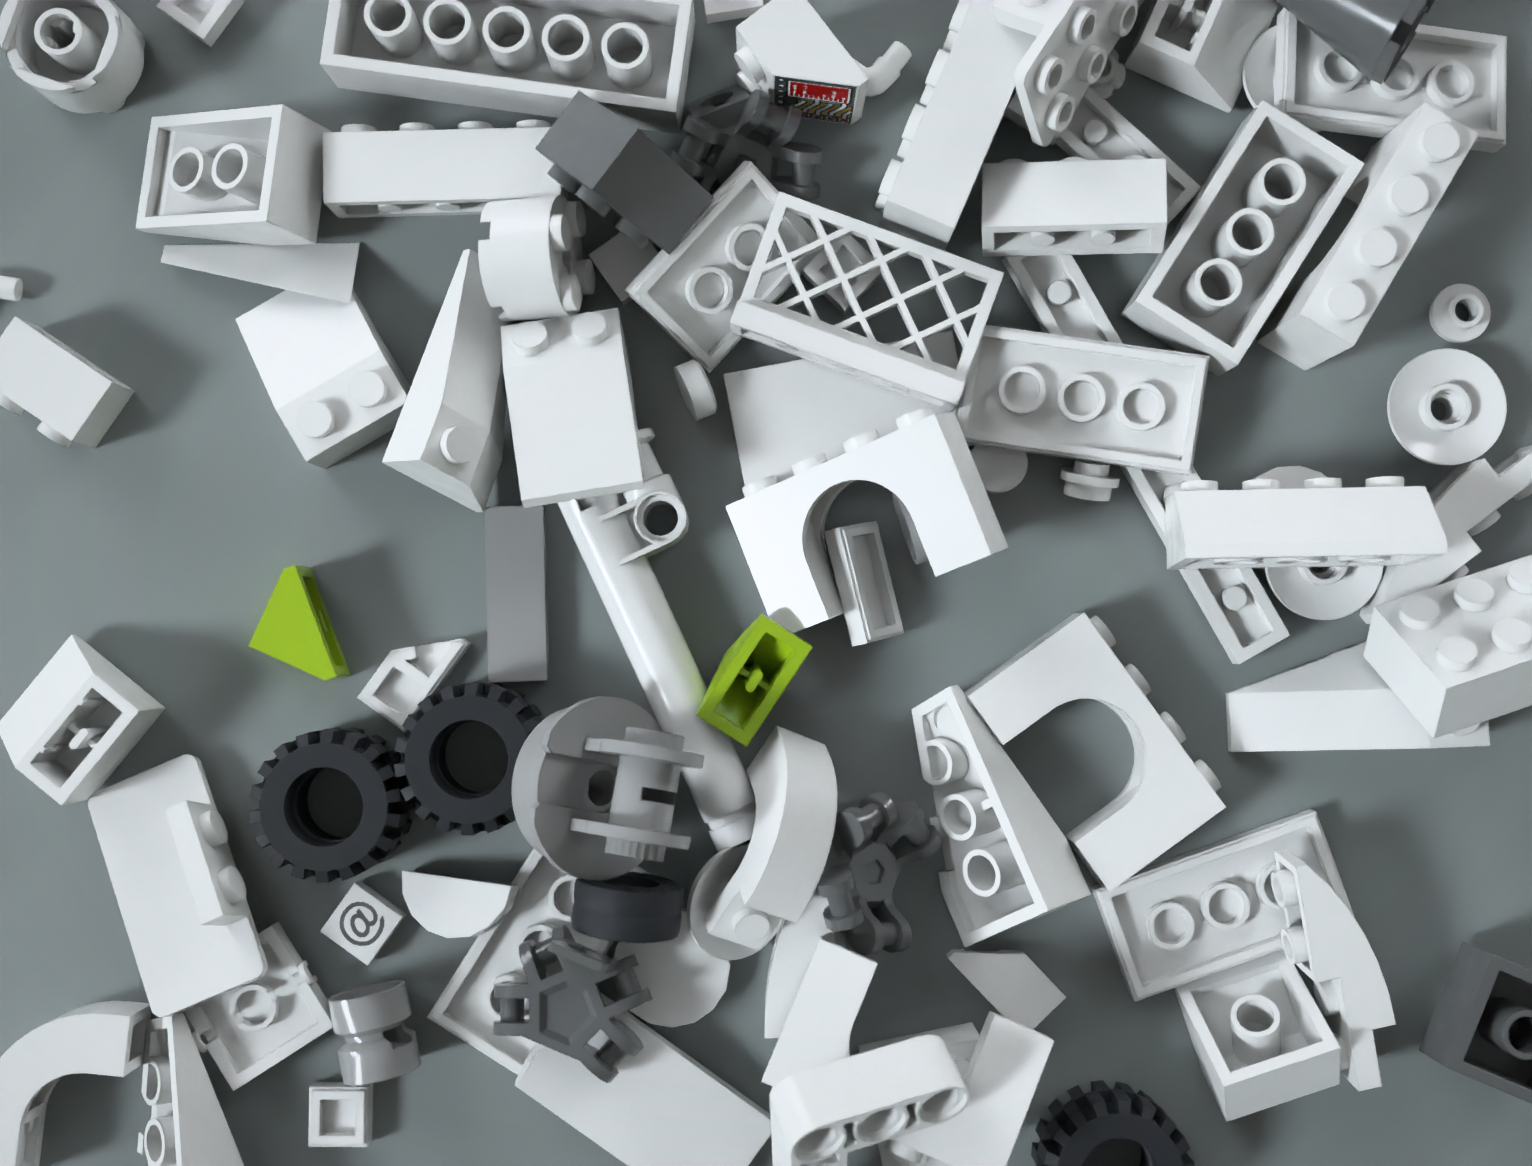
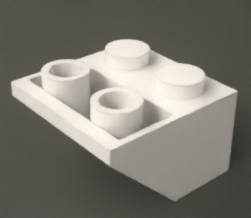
M1153 0L1124 67L1230 113L1243 86L1242 70L1246 56L1255 40L1268 30L1278 4L1275 0Z
M71 635L1 719L0 736L14 767L63 806L89 800L90 796L101 788L161 715L165 707L79 636Z

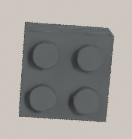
M581 91L576 93L535 148L554 164L547 173L552 179L571 194L579 197L592 212L620 231L641 249H644L648 242L651 241L670 255L713 199V196L642 131Z
M1462 941L1419 1051L1448 1069L1532 1104V970Z

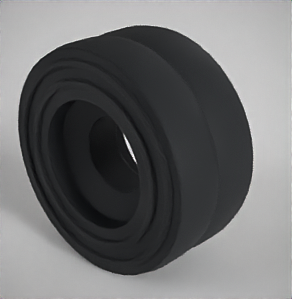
M627 872L619 877L602 881L576 878L571 924L572 928L577 932L599 939L628 943H656L673 940L678 937L681 928V909L684 898V889L681 883L666 877L638 872Z

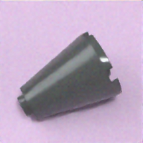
M1435 0L1276 1L1365 77L1382 85L1407 50L1417 33L1415 30L1424 14H1428Z

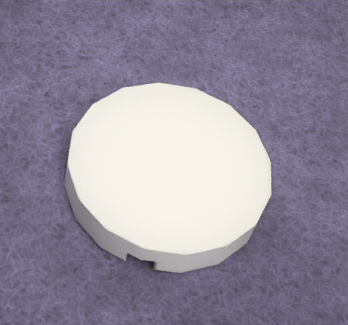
M683 907L681 909V928L677 938L656 943L618 942L614 959L620 960L632 954L636 956L639 965L633 969L641 989L649 988L653 999L630 1009V1011L649 1024L674 1028L695 1023L714 1010L727 988L730 960L715 958L696 944L688 928L687 910Z

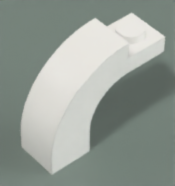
M779 726L775 727L746 770L756 802L755 823L748 849L739 868L704 917L708 934L756 950L761 949L781 919L796 923L804 912L824 870L836 823L837 781L834 766L826 745Z
M105 1001L84 1005L68 1011L30 1031L5 1051L0 1057V1166L40 1165L47 1103L53 1088L62 1076L87 1073L124 1077L143 1064L146 1021L151 1020L149 1003Z

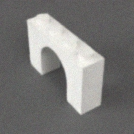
M1425 102L1376 142L1363 160L1364 166L1345 194L1346 198L1359 205L1353 217L1336 243L1313 272L1284 293L1256 342L1305 371L1353 347L1479 133Z
M930 406L909 412L896 419L899 430L881 438L877 430L853 437L843 443L846 451L845 454L829 461L825 453L804 459L791 466L795 476L777 483L774 475L750 483L742 488L745 498L725 506L771 620L790 632L795 633L844 613L832 563L826 549L824 532L826 517L834 499L845 487L856 480H867L880 484L900 498L913 519L935 577L1009 548L954 412L933 414Z
M1085 612L1070 615L965 691L964 694L997 741L1002 745L1057 706L1072 700L1093 699L1111 708L1123 720L1129 730L1134 747V765L1126 786L1114 800L1065 835L1068 843L1096 882L1111 892L1225 809L1226 806L1216 794V791L1222 788L1216 775L1201 759L1193 762L1181 746V743L1187 740L1181 727L1166 711L1159 715L1146 698V695L1152 692L1146 679L1131 663L1124 667L1112 651L1111 647L1116 645L1117 642L1111 631L1096 615L1089 619Z
M820 937L761 1082L772 1086L771 1091L777 1083L792 1074L850 1057L849 1039L851 1030L878 963ZM989 1010L968 1067L962 1077L970 1094L968 1105L961 1113L948 1121L887 1140L885 1148L900 1157L916 1163H920L924 1154L945 1163L946 1166H1006L1054 1040L1045 1034Z

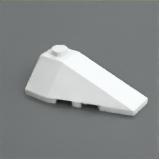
M471 249L463 250L382 463L475 512H483L503 459L507 394L503 373L501 326L512 325V321L502 322L498 318L504 312L503 307L491 308L482 283L478 254Z
M1366 641L1327 654L1326 657L1300 667L1285 670L1225 693L1229 752L1490 746L1489 721L1487 720L1433 739L1365 659Z
M959 685L949 686L911 709L922 777L932 785L937 816L929 818L930 825L935 826L942 836V850L946 870L938 872L941 892L964 947L993 937L1090 896V890L1066 837Z
M174 1014L146 1021L141 1092L145 1102L152 1106L151 1119L148 1121L145 1131L138 1132L137 1152L141 1155H146L148 1160L147 1166H244L184 1014Z

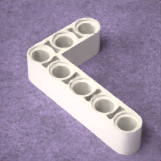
M932 1034L917 1036L797 1072L777 1083L770 1095L773 1166H847L848 1152L931 1127L957 1116L968 1105L970 1094L944 1040L938 1035Z

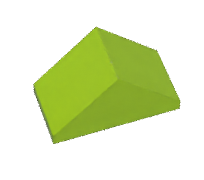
M292 565L284 568L248 646L324 681L341 680L351 676L311 567Z
M761 613L725 652L696 711V716L747 747L813 648L812 645Z

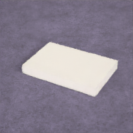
M743 161L712 195L713 199L669 255L661 250L624 290L692 359L698 361L708 373L743 338V336L731 332L730 320L736 303L741 298L779 194L776 188L751 161ZM786 211L779 234L788 253L819 239L818 235L801 216ZM775 243L767 263L781 257ZM822 249L793 262L799 276ZM786 266L762 276L755 297L775 303L793 284Z

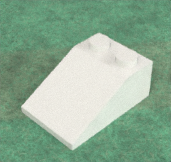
M283 104L152 117L135 229L146 233L268 246L316 244L323 196V132H331V130Z
M353 288L350 303L284 290L235 319L273 405L306 462L326 469L395 429L411 387Z
M618 308L575 314L571 317L550 318L501 326L503 373L523 507H535L645 489L630 360Z

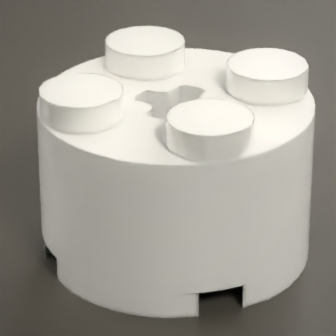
M8 0L0 16V45L6 51L11 68L18 77L55 105L71 112L112 113L124 105L126 97L137 85L143 71L145 41L132 20L112 0Z
M556 195L492 201L485 205L481 213L480 223L491 222L490 239L478 240L479 266L484 291L491 308L503 307L504 312L498 318L502 322L571 317L577 314L581 308L583 295H592L595 291L593 264L590 259L583 258L581 237L586 232V217L582 203L580 201L569 202L564 196Z

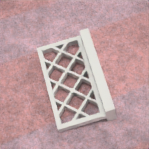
M779 191L741 298L737 301L732 314L730 328L732 333L952 412L959 403L968 371L1004 272ZM786 211L810 219L819 239L788 253L779 234ZM822 224L838 229V231L826 235ZM850 235L866 239L875 260L844 273L831 244ZM775 243L781 257L767 263ZM878 244L895 251L883 256ZM824 248L837 278L806 292L793 262ZM906 255L921 259L931 280L901 294L887 264ZM934 264L951 271L939 276ZM783 266H786L799 294L779 305L755 297L762 276ZM879 268L893 298L862 312L849 282ZM962 275L987 283L979 305L960 314L956 313L943 285ZM841 286L855 316L836 325L820 321L811 303V299ZM935 288L949 319L919 332L905 302ZM803 303L809 316L790 309ZM897 306L911 336L891 346L876 341L867 319ZM975 316L967 336L961 322ZM859 324L864 336L846 329ZM953 326L963 348L956 369L933 362L923 339ZM915 344L920 357L902 349Z

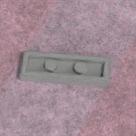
M544 505L528 508L523 506L485 507L488 682L550 680L546 507Z

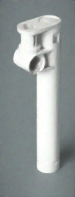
M644 428L638 430L645 489L559 502L557 504L659 726L663 732L685 737L682 751L705 756L703 769L681 767V773L704 823H708L710 827L708 832L717 851L720 852L725 848H732L751 839L756 815L755 795L730 736L696 716V711L707 691V687L647 559L683 540L688 532L689 516L670 474H663L649 442L655 437L652 428ZM657 505H670L676 509L678 514V522L674 530L662 536L649 532L646 519L650 510Z

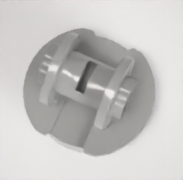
M603 696L579 701L546 717L533 729L525 740L518 754L512 777V805L517 824L525 839L536 851L545 856L557 869L576 878L591 881L609 880L629 872L644 859L664 862L666 847L689 850L691 837L670 834L681 767L703 769L705 756L682 751L684 736L663 732L656 720L645 709L629 700Z

